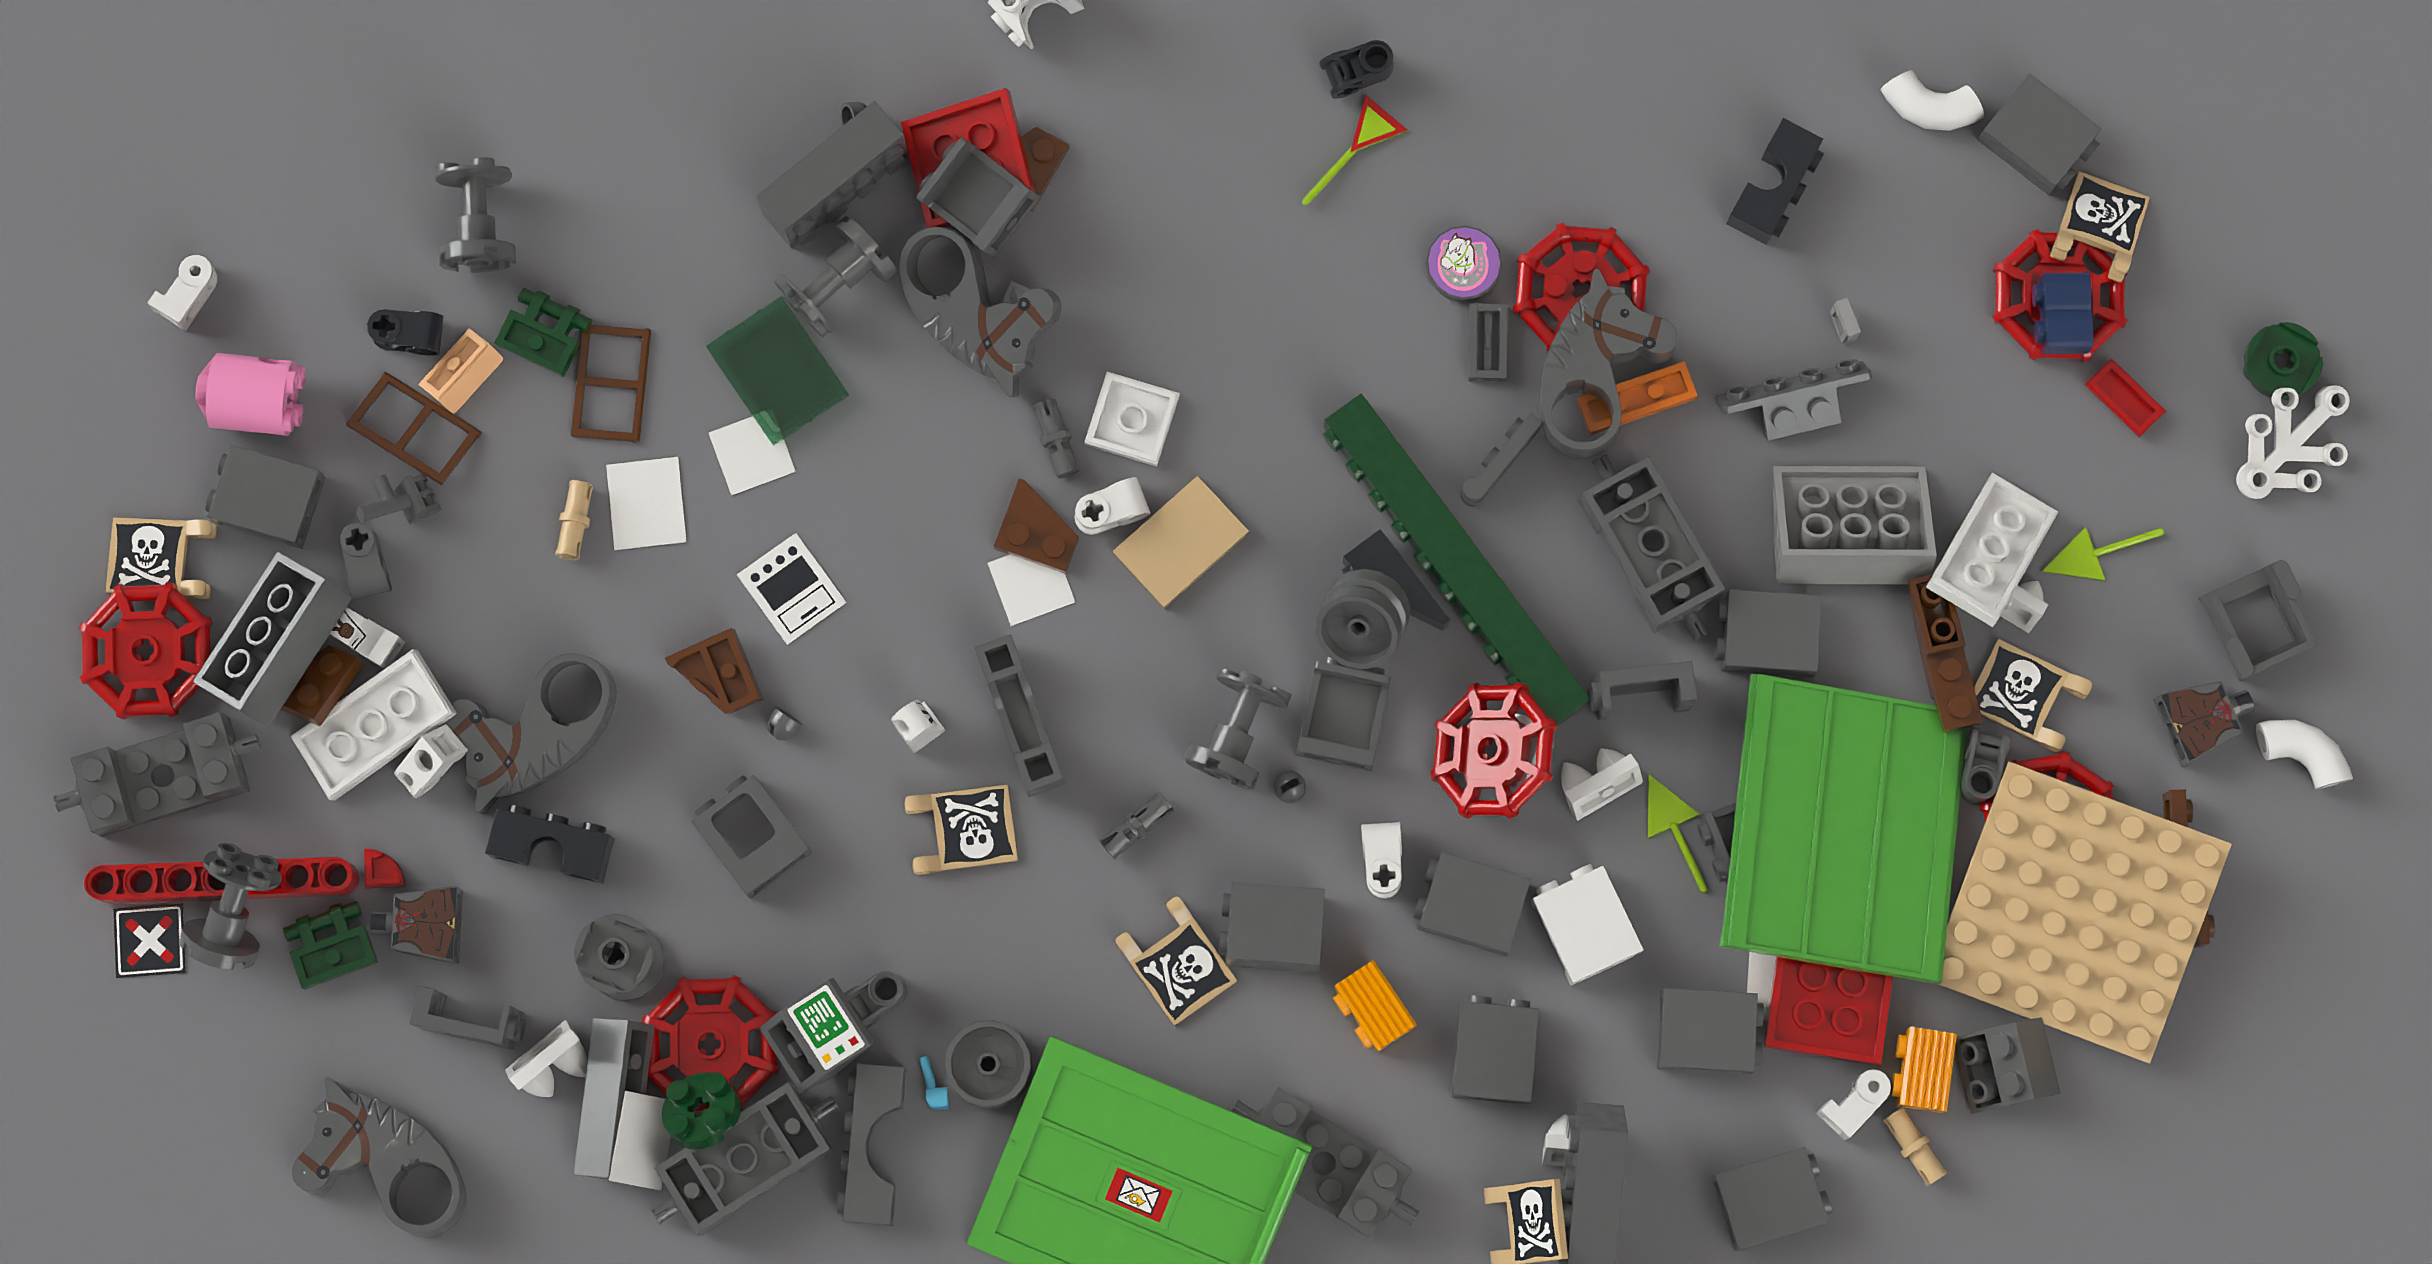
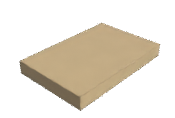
M1197 475L1114 549L1113 554L1160 606L1165 609L1247 536L1249 530Z

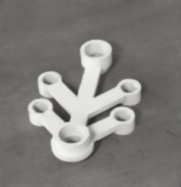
M2333 385L2324 386L2319 389L2315 396L2316 408L2292 432L2291 410L2298 404V394L2292 388L2277 389L2272 395V404L2275 407L2274 450L2266 458H2264V437L2271 432L2272 421L2265 414H2254L2247 419L2245 427L2249 434L2248 462L2239 469L2236 477L2237 486L2244 496L2251 499H2260L2267 496L2273 488H2297L2301 492H2315L2320 488L2321 476L2315 470L2305 469L2297 474L2274 473L2285 461L2323 462L2328 466H2340L2345 463L2348 453L2345 446L2340 443H2329L2324 447L2301 446L2330 416L2341 415L2347 410L2350 399L2343 387ZM2284 392L2289 396V403L2286 406L2281 403V396ZM2334 394L2339 396V405L2337 407H2334L2331 402ZM2257 419L2263 422L2261 432H2257L2254 426ZM2333 448L2338 451V458L2335 461H2332L2330 458V451ZM2256 473L2261 475V484L2258 487L2253 483V477ZM2307 474L2312 478V484L2308 488L2304 485V477Z

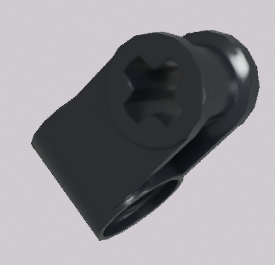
M1372 40L1348 50L1332 53L1320 60V68L1326 70L1332 86L1330 91L1332 98L1338 99L1349 96L1360 89L1388 79L1394 67L1393 52L1390 46L1384 41ZM1372 55H1382L1387 60L1385 65L1380 68H1372L1366 61ZM1338 69L1341 70V73H1342L1344 79L1341 78V75H1340V72H1339Z
M383 309L374 312L369 317L367 331L375 345L380 349L436 356L440 354L444 316L428 311L408 312ZM386 323H390L394 331H388L387 337H383L379 330L385 329Z

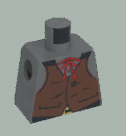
M2222 682L2165 692L2153 700L2181 767L2190 764L2241 733L2242 727L2238 717L2255 711L2253 700L2247 690L2228 696Z
M448 886L395 894L393 911H372L370 919L371 934L391 935V949L396 952L459 964L463 890L457 886Z

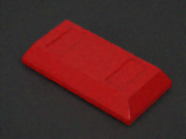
M2112 358L2084 384L2139 438L2166 412Z

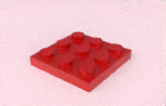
M1003 88L901 122L918 194L924 178L928 174L935 172L942 163V156L948 146L953 142H957L961 137L975 145L1035 192L1011 93L1008 89ZM921 202L927 228H944L951 225L930 207Z
M1776 957L1763 1047L1881 1065L1893 977Z

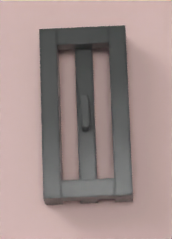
M1470 303L1468 381H1476V379H1483V381H1491V379L1498 381L1507 380L1508 304ZM1477 312L1484 313L1483 370H1477ZM1492 313H1499V371L1491 370Z

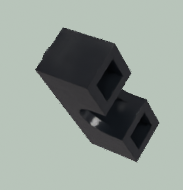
M1783 118L1761 159L1778 170L1781 176V184L1774 189L1765 190L1748 182L1730 214L1727 225L1767 245L1772 235L1779 238L1789 220V217L1783 215L1788 204L1797 205L1807 185L1801 183V180L1807 170L1812 173L1815 172L1824 155L1823 152L1818 150L1823 138Z
M509 805L508 810L496 809L485 851L486 855L494 859L529 866L531 854L538 844L544 841H556L561 844L564 852L560 870L563 874L603 884L615 840L611 835L605 834L606 827L584 822L583 828L568 825V818L546 813L545 819L530 816L532 810L516 805Z

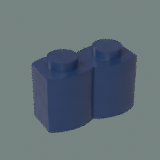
M2043 273L2039 283L2034 284L2032 289L2033 306L2039 307L2040 321H2035L2034 325L2035 343L2041 344L2042 354H2088L2093 347L2090 274Z

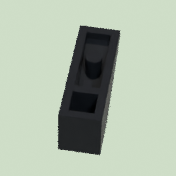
M1381 529L1343 556L1342 563L1345 565V568L1342 569L1343 574L1360 569L1382 572L1394 579L1405 591L1410 604L1411 616L1440 630L1448 627L1450 622L1448 616Z

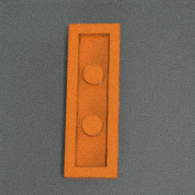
M1685 361L1616 384L1621 405V421L1619 426L1697 400L1698 395ZM1591 394L1577 398L1576 402L1589 436L1610 428V413L1600 399Z

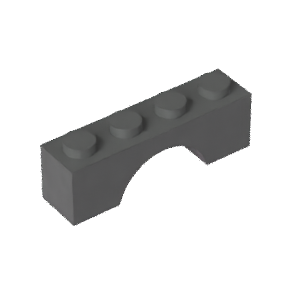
M1010 634L976 646L975 650L1028 797L1065 785L1012 635Z
M857 1064V1071L850 1072L848 1096H854L853 1112L846 1111L844 1135H851L849 1151L843 1150L841 1158V1174H847L846 1190H839L837 1213L843 1214L844 1222L893 1226L896 1186L886 1182L874 1170L869 1157V1140L875 1126L885 1116L903 1109L907 1072L904 1067Z

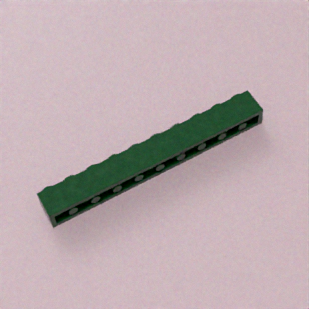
M1362 393L1324 419V429L1326 431L1322 435L1327 444L1334 452L1342 451L1348 460L1345 466L1351 476L1358 483L1361 480L1365 482L1371 490L1368 497L1380 513L1386 510L1394 521L1390 526L1402 543L1409 541L1417 553L1413 557L1419 567L1426 574L1430 571L1440 582L1436 585V588L1448 604H1451L1453 601L1463 613L1459 616V619L1471 635L1476 632L1485 642V645L1482 646L1485 655L1495 666L1500 663L1508 673V676L1505 677L1507 684L1514 685L1517 682H1521L1527 685L1531 696L1550 719H1555L1557 727L1587 706L1591 700L1589 695Z

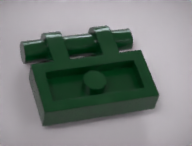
M523 288L518 296V302L528 306L525 314L522 315L510 309L494 344L564 377L581 344L578 340L568 335L573 328L586 333L591 326L592 319L580 314V309L572 305L565 307L550 300V295L542 291L535 293ZM546 314L559 320L555 329L539 323L541 315Z
M357 901L342 905L340 902L330 906V911L311 918L308 915L296 919V923L283 928L287 942L301 938L304 947L290 952L302 989L306 990L378 963L366 926L361 925L350 929L348 920L362 915ZM333 925L335 926L337 935L317 942L315 932Z

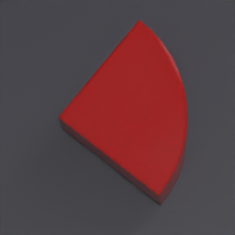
M364 849L365 888L406 887L403 872L391 857L378 850Z

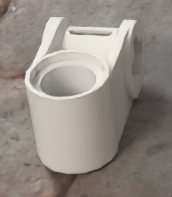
M1137 477L1119 481L1105 489L1082 497L1075 509V523L1078 529L1085 534L1095 535L1118 526L1137 522L1149 516L1151 513ZM1092 507L1094 512L1101 511L1098 515V521L1093 522L1090 517L1084 518L1086 516V508Z
M1400 822L1362 824L1363 859H1365L1368 889L1378 898H1391L1398 893L1401 887L1400 857H1402ZM1385 870L1389 877H1395V879L1389 880L1388 887H1381L1380 881L1373 880L1379 877L1380 871Z

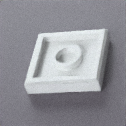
M1107 371L1084 442L1085 446L1158 467L1180 393Z

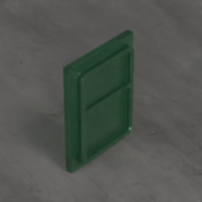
M782 296L763 309H759L755 314L706 345V348L773 446L849 396Z

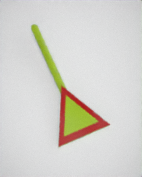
M1365 95L1352 146L1305 196L1302 204L1307 206L1358 150L1408 132V130Z

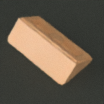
M469 328L418 385L449 412L454 414L503 361V357L488 342Z

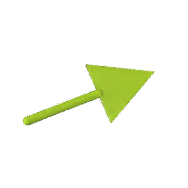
M2085 527L2041 572L2105 581L2097 558L2098 556L2162 536L2164 530L2159 528L2094 550Z
M1648 775L1647 839L1671 828L1700 891L1706 893L1708 888L1678 827V824L1700 814L1651 775Z

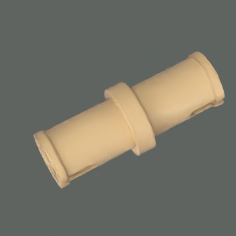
M579 480L569 481L565 511L560 513L559 517L562 527L558 547L555 552V556H559V558L573 561L580 560L584 529L589 528L590 518L587 517L591 493L594 485H590L588 482Z
M1903 1107L1884 1119L1883 1123L1887 1125L1903 1150L1900 1153L1904 1159L1907 1157L1910 1159L1928 1187L1948 1172L1943 1168L1928 1146L1930 1142L1926 1135L1922 1137Z

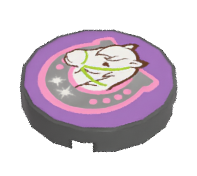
M1469 226L1453 227L1438 235L1429 248L1426 260L1428 279L1431 284L1444 297L1458 302L1475 301L1485 296L1498 282L1502 267L1500 249L1493 238L1481 229Z

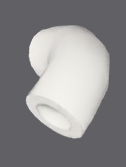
M1910 70L1893 78L1880 89L1888 103L1903 119L1923 129L1951 131L1973 124L1984 118L1983 108L1978 97L1967 85L1950 93H1935L1925 88L1918 80L1914 71Z
M2269 720L2257 723V741L2265 760L2290 757L2300 761L2308 769L2315 789L2326 788L2353 780L2350 767L2339 745L2320 728L2297 720Z

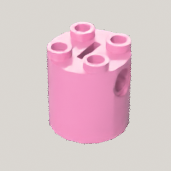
M216 353L198 376L195 393L196 403L203 412L209 428L288 436L290 432H293L294 426L300 427L302 424L303 405L297 404L299 389H303L305 385L306 369L305 367L297 366V363L291 360H274L254 356Z

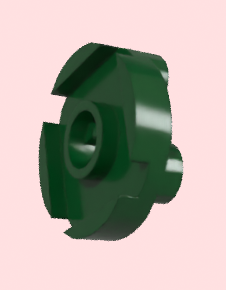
M2283 322L2261 329L2249 341L2244 353L2243 373L2259 392L2272 398L2273 393L2279 388H2292L2300 395L2309 390L2318 380L2323 367L2322 356L2320 357V351L2317 347L2318 342L2311 332L2298 324ZM2283 352L2290 355L2288 361L2293 364L2292 368L2285 367L2283 370L2279 369L2276 366L2277 362L2274 360V354L2280 356ZM2284 392L2281 399L2289 400L2288 394Z
M721 1073L695 1074L684 1080H676L667 1088V1098L664 1101L661 1114L663 1126L675 1141L680 1142L682 1146L688 1149H705L714 1146L724 1139L722 1133L729 1128L730 1124L734 1128L739 1120L741 1113L739 1095ZM701 1105L709 1106L708 1109L703 1110L702 1116L697 1117L695 1115V1110Z

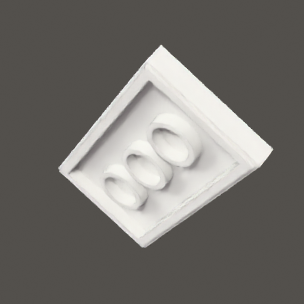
M1992 473L1926 588L1993 627L2011 598L2058 511Z
M412 649L339 701L321 726L308 723L294 733L291 738L328 799L335 801L417 743L421 736L435 730L457 713L419 651Z

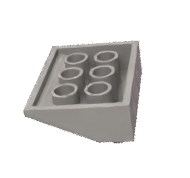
M1773 466L1774 556L1777 584H1908L1909 579L1933 574L1937 555L1926 466Z

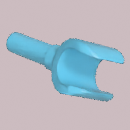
M929 1057L919 1058L925 1078L928 1106L933 1110L948 1109V1087L936 1088Z

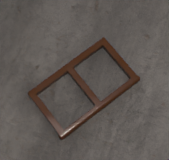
M591 325L586 333L582 331L571 429L572 437L639 443L651 329ZM590 335L642 338L638 381L586 377ZM585 386L637 390L632 433L580 429Z
M387 372L382 374L380 380L346 423L347 427L441 486L482 434L475 427ZM388 384L424 406L395 445L359 423ZM432 412H435L469 434L440 473L404 451V448Z

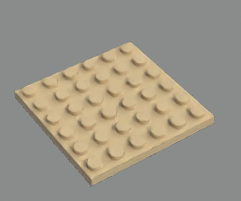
M2008 761L1947 924L1942 983L1939 985L2029 1019L2042 1017L2043 1024L2150 1064L2232 844Z

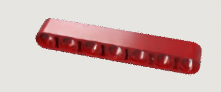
M338 857L276 859L279 862L277 870L281 874L280 885L275 889L266 891L249 890L246 899L349 895L359 885V872L354 865ZM203 862L99 865L90 869L84 879V887L88 895L108 904L221 900L224 889L217 890L215 888V877L206 870ZM338 867H345L347 879L342 885L333 886L330 881L331 873ZM306 868L308 871L307 882L302 887L295 888L292 885V875L296 870ZM189 872L192 879L191 885L185 891L178 892L176 889V879L182 873ZM149 873L153 880L152 886L148 891L140 893L137 889V882L142 875ZM111 875L114 881L113 888L108 893L101 894L98 889L99 881L104 876Z

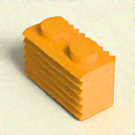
M1374 960L1334 986L1337 995L1332 997L1344 1017L1351 1013L1359 1025L1354 1032L1366 1050L1373 1046L1374 1050L1378 1053L1417 1026Z
M1909 1027L1905 1030V1035H1898L1895 1057L1902 1058L1900 1074H1893L1890 1096L1896 1097L1895 1106L1936 1113L1947 1112L1957 1034Z

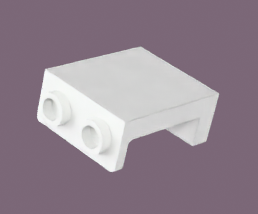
M1588 864L1570 873L1573 880L1560 886L1556 880L1537 888L1535 891L1538 896L1531 900V904L1534 909L1536 908L1565 968L1564 974L1570 986L1626 961L1644 950L1604 866L1594 869L1592 864Z

